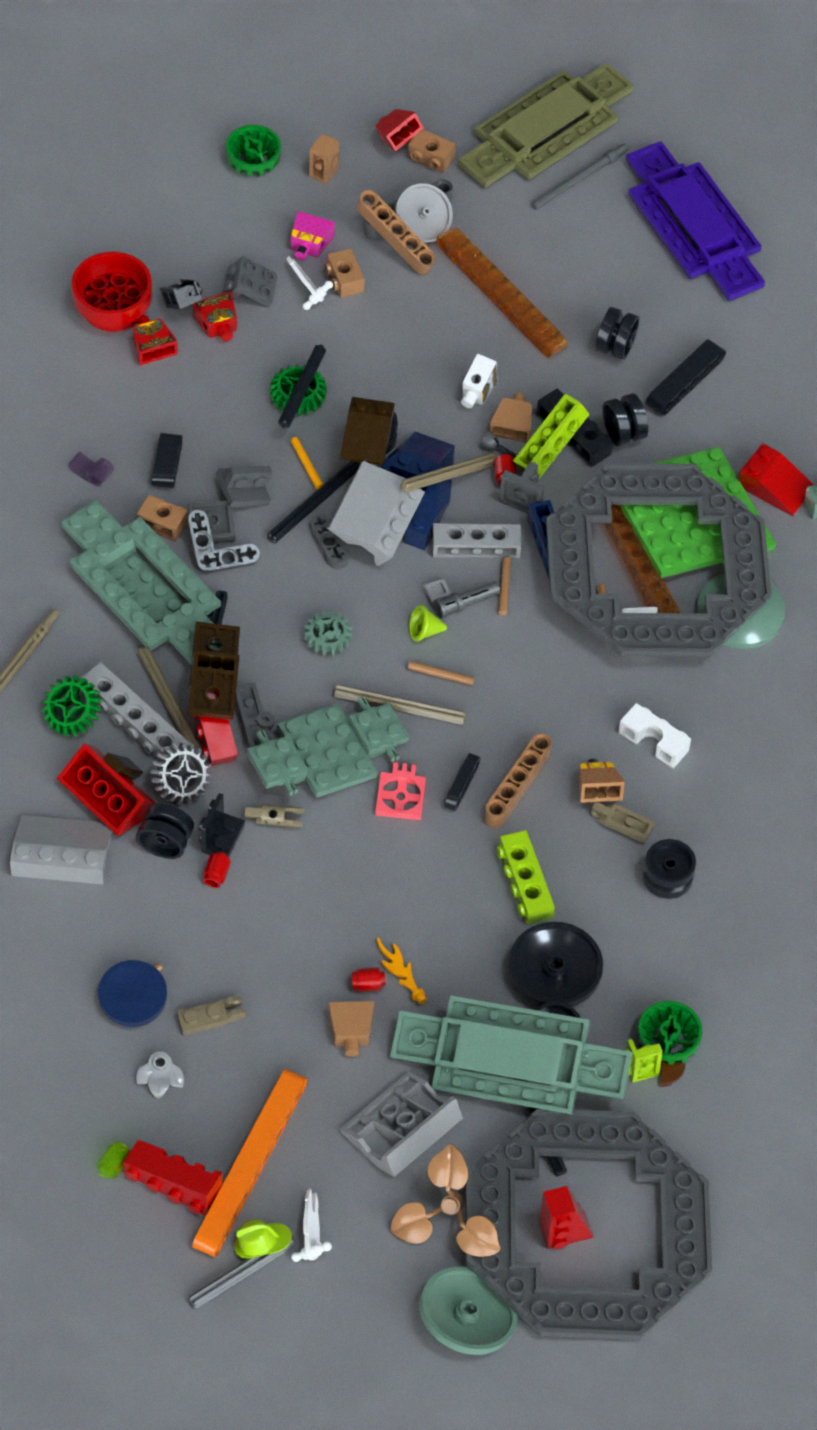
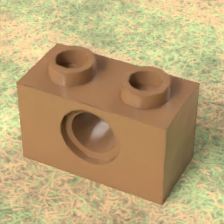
M424 129L416 134L409 143L408 158L442 173L446 171L455 158L456 143Z
M325 134L319 136L310 148L309 177L328 184L339 169L340 141Z
M352 249L327 254L325 270L327 275H331L332 287L334 291H338L340 298L363 293L365 279Z
M148 495L137 513V518L141 517L157 535L177 542L188 524V510Z

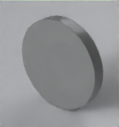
M420 183L408 187L398 196L394 205V212L425 244L433 243L442 238L451 226L453 219L451 203L444 192L433 185Z

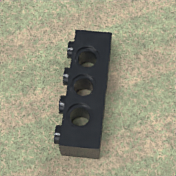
M557 388L539 399L537 414L545 420L564 394ZM587 417L567 444L593 467L611 455L613 442L609 435L604 434L597 424Z

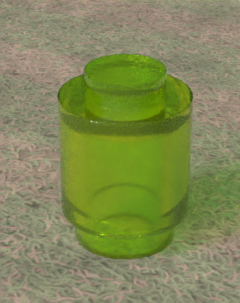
M114 1142L108 1146L97 1163L101 1176L107 1179L119 1176L123 1169V1162L130 1153L126 1145Z

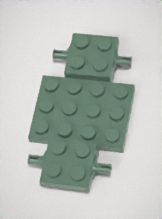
M363 697V699L360 698L357 701L362 711L349 715L348 720L339 704L278 723L277 730L281 738L269 740L265 730L258 731L256 736L261 744L247 748L246 754L266 789L276 785H284L289 795L292 796L298 792L295 784L306 781L315 798L377 778L378 772L370 759L388 754L392 762L397 761L400 756L395 748L398 745L407 743L409 735L390 703L371 707L367 699Z

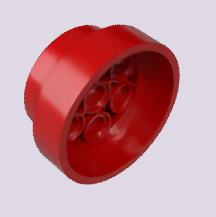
M115 251L98 253L81 262L73 273L71 285L74 306L81 316L92 326L100 330L116 332L132 327L137 323V319L148 310L151 304V274L142 261L130 254Z

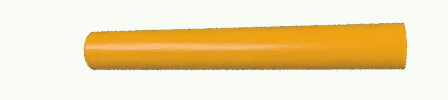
M293 437L290 442L317 490L323 483L298 437Z

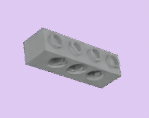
M433 523V557H510L520 559L521 524Z

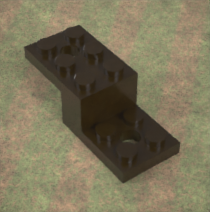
M196 621L189 681L188 715L233 720L240 656L238 655L239 626ZM218 642L222 648L214 650L210 647V643ZM215 691L219 697L210 699L207 696V692Z

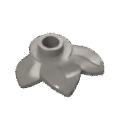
M157 1051L150 1056L148 1063L138 1069L136 1083L138 1085L148 1084L151 1093L157 1099H160L170 1085L176 1088H183L184 1076L181 1068L172 1064V1059L166 1052ZM158 1059L164 1060L165 1064L162 1067L156 1065L155 1062Z

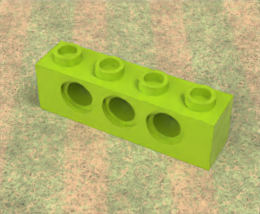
M565 393L513 462L522 472L525 471L530 461L538 464L537 474L540 475V479L590 414L579 401Z
M527 830L500 836L499 846L496 847L499 859L504 861L503 869L506 878L511 880L512 896L518 899L519 904H517L520 917H524L527 925L553 919L555 906Z

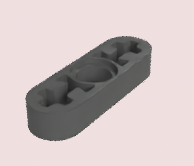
M323 514L313 516L310 529L329 566L334 569L344 568L347 565L348 553L340 538L327 529L331 522L330 519ZM318 523H320L321 526L324 525V532H322L321 527L317 525ZM327 538H331L335 541V543L332 545H326L323 543V541ZM334 551H336L337 557L341 558V560L334 558Z

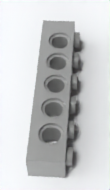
M101 662L81 677V679L85 678L88 680V683L91 682L95 685L93 690L99 691L100 694L96 698H100L102 703L97 706L102 709V712L108 713L117 726L121 725L129 737L137 740L145 752L154 755L158 762L160 759L156 754H164L162 746H169L168 748L171 750L172 743H176L178 746L180 742H185L186 746L191 744ZM186 755V760L189 761L191 758ZM178 756L168 763L167 768L173 767Z

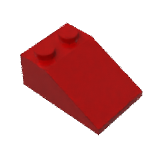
M764 443L760 445L741 469L739 481L745 491L791 516H794L804 503L807 487L814 485L782 453Z

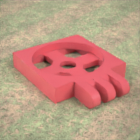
M394 762L392 773L381 772L375 815L421 820L426 777L415 776L416 764H412L411 771H407V763H403L402 770H398L399 763ZM389 782L398 783L395 791H386L384 786ZM407 784H415L420 794L409 793L406 790ZM402 793L405 795V798L399 800L396 797L397 794ZM383 800L392 801L395 804V809L388 807ZM408 803L417 804L409 810H404V806Z

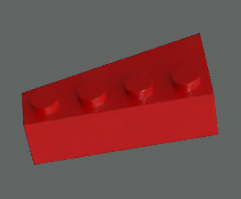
M138 1139L123 1162L125 1175L132 1181L144 1183L153 1192L163 1193L176 1204L182 1203L193 1213L206 1216L222 1187V1172L214 1170L213 1173L207 1172L202 1164L196 1162L192 1166L185 1161L184 1157L177 1154L169 1157L164 1149Z

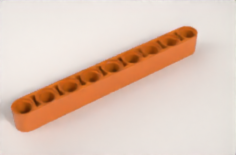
M288 1069L283 1070L194 1238L192 1248L212 1257L218 1255L302 1096L308 1081L307 1077Z

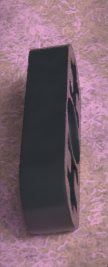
M472 753L468 754L446 797L444 807L454 811L458 809L479 767L480 756Z

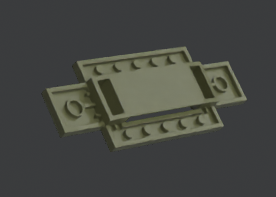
M605 63L582 79L579 76L573 78L563 70L476 126L474 133L484 142L460 157L458 165L484 188L513 169H516L530 180L617 123L618 115L608 107L631 93L634 85L608 63ZM583 113L587 116L531 153V147Z

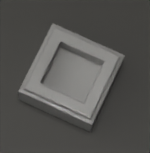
M444 578L423 585V590L431 606L434 605L435 599L439 598L442 600L451 596Z

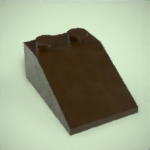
M352 397L340 459L383 465L393 426L395 403Z

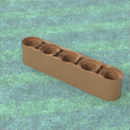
M372 190L363 191L356 205L358 212L417 273L422 275L429 273L436 259L431 249L377 193ZM364 201H369L371 205L364 203ZM378 215L383 216L385 220L380 219ZM392 230H396L400 234H395ZM406 245H411L414 249H409ZM421 260H426L428 264L422 263Z
M537 734L532 738L487 802L485 822L489 827L499 828L506 822L549 760L552 740L548 735Z

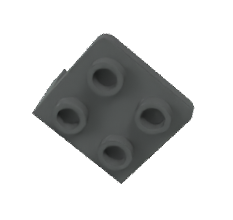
M244 256L228 267V279L224 285L225 293L231 292L233 301L242 293L267 307L272 304L277 280L275 272Z

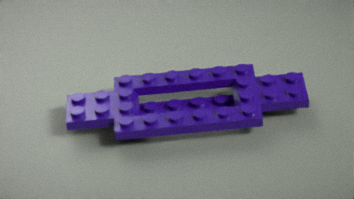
M662 141L626 154V161L643 183L630 188L628 195L689 279L708 272L728 301L764 287V279L747 258V256L760 252L761 244L700 162L687 167L683 163L678 164ZM658 198L665 200L699 247L698 252Z

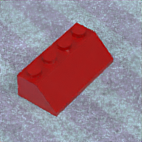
M84 743L56 779L116 835L120 836L143 822L147 808L156 802L128 776L113 770L104 761L105 755L100 750Z

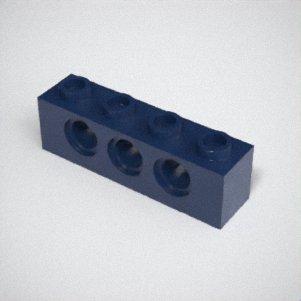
M550 500L529 504L527 516L548 579L546 518L550 514L555 513Z

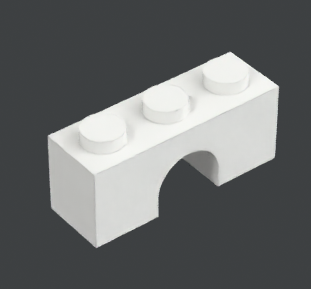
M636 703L620 720L619 733L636 745L645 737L656 738L659 743L657 744L655 757L673 769L689 751L691 738L685 732L671 726L665 719H660L652 714L646 707Z

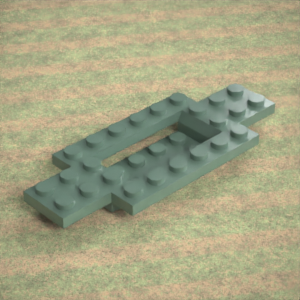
M95 500L61 521V527L84 550L83 553L70 560V566L149 651H152L164 642L167 645L172 644L191 664L196 621L213 623L206 615L221 607V601L141 517L122 527ZM136 547L145 555V557L162 573V575L180 592V594L189 603H184L182 601V599L136 552ZM218 642L210 643V647L214 650L222 648Z
M450 995L447 1014L444 1018L399 1011L390 1057L397 1060L436 1066L432 1082V1089L435 1091L573 1115L577 1092L624 1100L633 1052L587 1044L591 1023L588 1019ZM459 1068H460V1069H466V1070L477 1071V1072L488 1073V1074H494V1075H499V1076H505V1077H510V1078H516V1079H521V1080H527V1081H533V1082H538V1083H544V1084H549V1085H551V1086L543 1085V1084H537V1083H532V1082H526V1081H520V1080H515V1079H509V1078H504V1077H498V1076H493V1075H487V1074H482V1073H476V1072H471V1071L459 1070Z

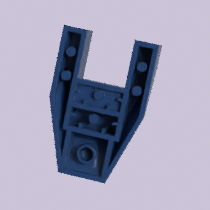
M415 431L384 459L383 465H377V467L407 479L453 465L455 445ZM452 479L420 488L425 493L405 531V544L425 551L433 536V523L440 522L450 503Z

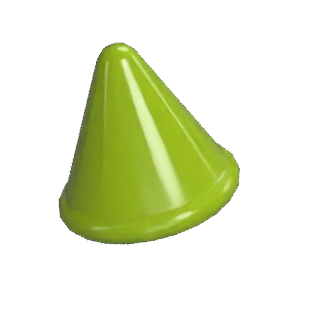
M418 605L413 610L409 621V634L413 641L418 642L447 630V625L430 612L426 606Z

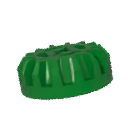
M261 125L242 126L234 130L226 141V158L229 161V165L232 168H236V171L241 174L247 171V175L252 176V172H258L259 176L264 175V170L271 172L274 166L280 162V139L274 131ZM244 151V160L240 161L239 157ZM265 155H267V157H268V159H267L266 162H265L264 157H263V156H265Z
M676 1001L655 1003L644 1011L639 1020L637 1030L638 1044L642 1047L654 1045L652 1039H656L663 1048V1061H668V1064H674L675 1061L685 1063L689 1056H694L697 1053L701 1043L703 1032L701 1021L698 1015L683 1003ZM660 1027L659 1034H653ZM669 1029H671L670 1040H668L667 1035L669 1033ZM681 1032L684 1035L685 1040L680 1039ZM678 1044L684 1045L679 1051L670 1053L671 1049H674Z

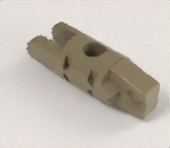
M258 803L257 808L245 807L244 816L245 818L256 819V824L302 828L303 822L286 820V813L300 815L304 813V808ZM276 812L277 816L275 818H271V813Z

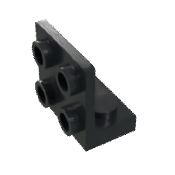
M219 793L216 800L212 799L209 804L207 818L203 817L200 822L199 831H201L199 842L202 844V853L210 855L222 852L229 858L245 826V820L224 813V794Z

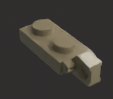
M595 802L591 809V815L599 819L600 823L644 844L655 826L654 821L615 803L605 806Z

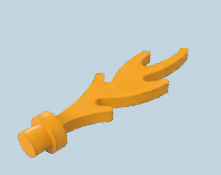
M377 938L376 942L380 951L391 962L388 963L382 960V966L391 974L406 979H400L399 984L413 992L411 997L414 1001H417L420 1005L426 1003L425 991L422 988L418 989L414 982L411 963L409 962L407 967H404L403 957L397 945H392L394 954H391L383 946L380 938Z

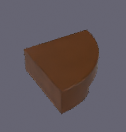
M662 1062L660 1087L670 1086L679 1080L684 1074L686 1064Z

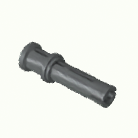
M496 581L461 594L455 592L450 597L442 600L439 598L435 599L434 607L438 616L443 618L446 614L453 611H462L464 606L500 594V587Z

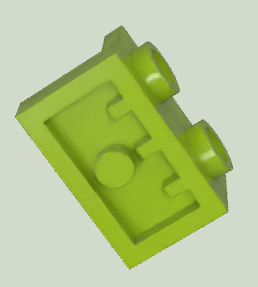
M627 1040L626 1049L624 1050L633 1052L629 1072L632 1083L659 1076L663 1052L660 1044L645 1045L637 1050L633 1040Z

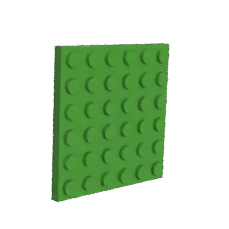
M720 447L654 462L661 464H695L705 476L713 478L723 486L724 491L730 496L737 497L747 505V509L755 516L759 515ZM619 505L659 578L723 563L720 524H698L696 505ZM765 525L767 551L775 550L777 544Z

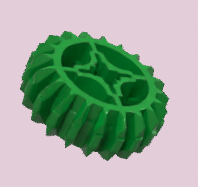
M288 364L287 369L281 368L279 373H275L274 378L271 379L269 393L276 409L281 408L283 412L305 365L299 367L296 364L295 367H291ZM320 371L316 372L297 411L299 417L302 413L309 415L310 411L316 413L317 407H322L323 401L326 399L327 386L324 377H321Z
M65 676L64 682L61 679H57V686L51 684L50 688L52 691L50 693L44 692L48 699L41 701L42 704L47 706L41 711L47 714L44 720L47 723L50 722L48 726L51 729H55L56 733H64L68 737L71 733L74 736H78L79 730L82 733H87L86 726L94 727L92 720H99V717L95 714L102 711L97 706L102 703V700L96 698L100 693L96 689L93 690L95 685L91 682L88 683V680L85 678L80 680L78 676H73L72 679L69 676ZM79 690L84 692L87 704L80 701ZM73 703H75L76 705H78V706H74L73 708H71V710L66 707V706H70V704L73 705ZM57 708L63 710L64 722H61L59 719ZM83 713V715L79 719H77L78 715Z

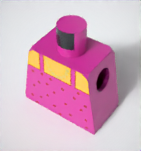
M298 211L291 235V249L295 251V257L299 260H305L307 255L319 257L335 236V222Z

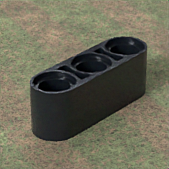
M160 433L152 474V486L174 488L182 449V435Z

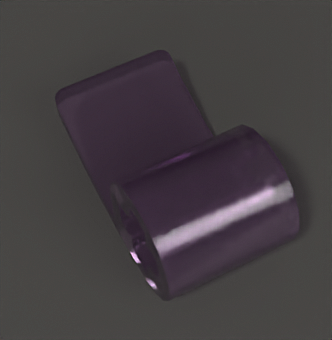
M79 452L68 464V467L74 473L95 486H101L114 471L113 465L107 459L99 458L96 462H93L82 452Z

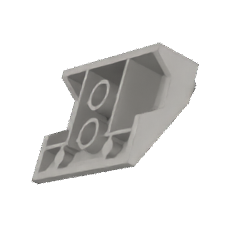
M362 461L327 529L347 544L361 545L374 555L375 565L380 566L392 559L425 492L420 488L404 492L400 484L406 478Z
M21 814L10 858L11 876L104 885L107 850L110 847L112 830L103 822Z
M408 1071L340 1128V1131L379 1169L395 1177L460 1122L463 1117L455 1097L452 1096L450 1099L445 1100L435 1093L427 1081Z

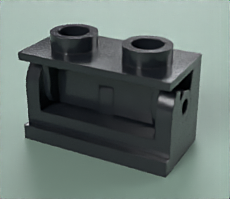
M180 279L181 284L161 287L160 291L166 307L182 309L203 300L200 284L195 280Z

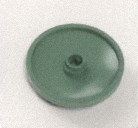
M724 574L713 578L703 587L697 602V613H706L704 600L706 594L726 595ZM771 582L770 600L722 645L737 649H750L762 646L776 637L784 622L785 604L782 595Z
M450 1267L435 1273L425 1284L419 1300L420 1315L428 1331L443 1345L460 1353L484 1355L495 1352L510 1340L517 1325V1313L469 1267Z

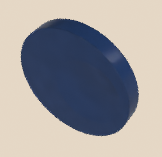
M139 960L120 962L108 969L101 978L98 987L99 1004L104 1014L119 1025L128 1027L145 1025L156 1019L165 1007L167 1001L165 979L159 970L149 963Z

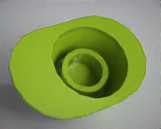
M258 1219L249 1220L236 1231L238 1238L234 1249L238 1256L245 1259L282 1251L290 1244L292 1232L284 1224H266Z

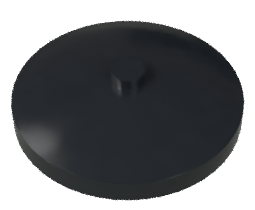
M545 922L532 926L517 938L510 952L509 973L514 986L526 999L539 1006L552 1001L564 1002L570 1006L578 1005L595 992L602 978L603 957L599 946L587 932L572 924Z

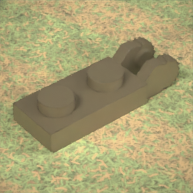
M234 996L224 1001L219 1000L178 1010L177 1017L183 1035L228 1025L230 1022L245 1018L247 1015L245 1009H235L229 1013L226 1012L227 1009L239 1007L243 1003L242 998Z

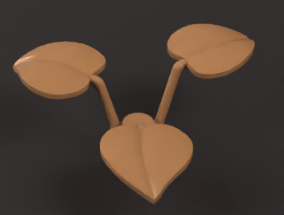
M449 1144L435 1155L428 1166V1176L431 1182L438 1187L446 1186V1191L449 1193L442 1199L441 1206L426 1214L425 1206L420 1202L405 1204L395 1214L391 1224V1232L393 1235L409 1243H422L430 1237L433 1231V1224L428 1218L441 1211L448 1215L457 1213L460 1226L463 1228L456 1237L459 1247L465 1253L472 1256L484 1257L496 1254L501 1250L497 1230L492 1221L485 1216L476 1215L469 1218L465 1224L463 1219L464 1211L461 1209L464 1205L463 1196L450 1189V1187L453 1189L463 1188L467 1183L469 1175L466 1161L454 1144Z

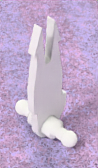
M288 256L286 258L312 293L309 296V300L303 303L302 306L304 310H309L313 304L324 300L327 290L332 288L333 283L326 281L322 287L316 288L298 263Z
M311 1189L307 1190L304 1199L306 1201L303 1219L305 1248H302L301 1252H294L291 1259L294 1262H298L300 1259L315 1260L323 1251H329L332 1248L330 1242L327 1241L323 1244L320 1242L317 1193L312 1194Z

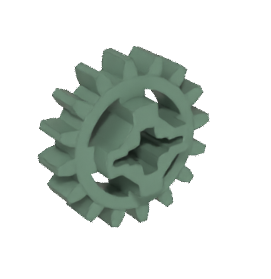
M322 611V616L315 613L314 620L308 619V625L304 627V639L308 641V647H314L315 653L321 650L323 656L327 652L334 656L336 650L342 653L343 647L348 648L349 641H352V625H349L348 618L342 620L341 613L337 616L334 615V611H331L330 615Z

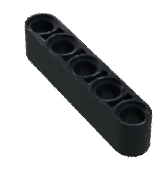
M707 339L649 394L646 404L663 416L668 414L723 361L726 350Z

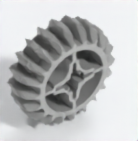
M180 742L179 746L176 743H172L171 750L166 746L163 747L164 754H156L160 759L159 762H152L153 765L157 766L156 770H150L151 774H156V777L151 779L152 783H158L154 788L155 791H161V798L168 796V802L171 803L176 801L177 804H182L183 799L185 803H191V797L195 800L199 799L197 792L204 794L205 789L202 786L210 785L209 781H205L206 776H212L210 772H206V769L210 768L211 765L204 763L208 757L201 755L202 750L200 748L194 750L193 744L186 746L185 742ZM186 755L192 759L196 770L189 768ZM178 756L173 767L167 769L168 763ZM179 770H183L184 772H188L189 774L178 776L177 774H172V772H178ZM166 776L172 777L174 786H176L175 791L168 785ZM191 778H195L193 784L188 789L184 790V788L187 787V782Z

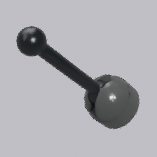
M490 431L485 435L481 446L487 450L498 448L514 458L518 455L500 445L498 437Z

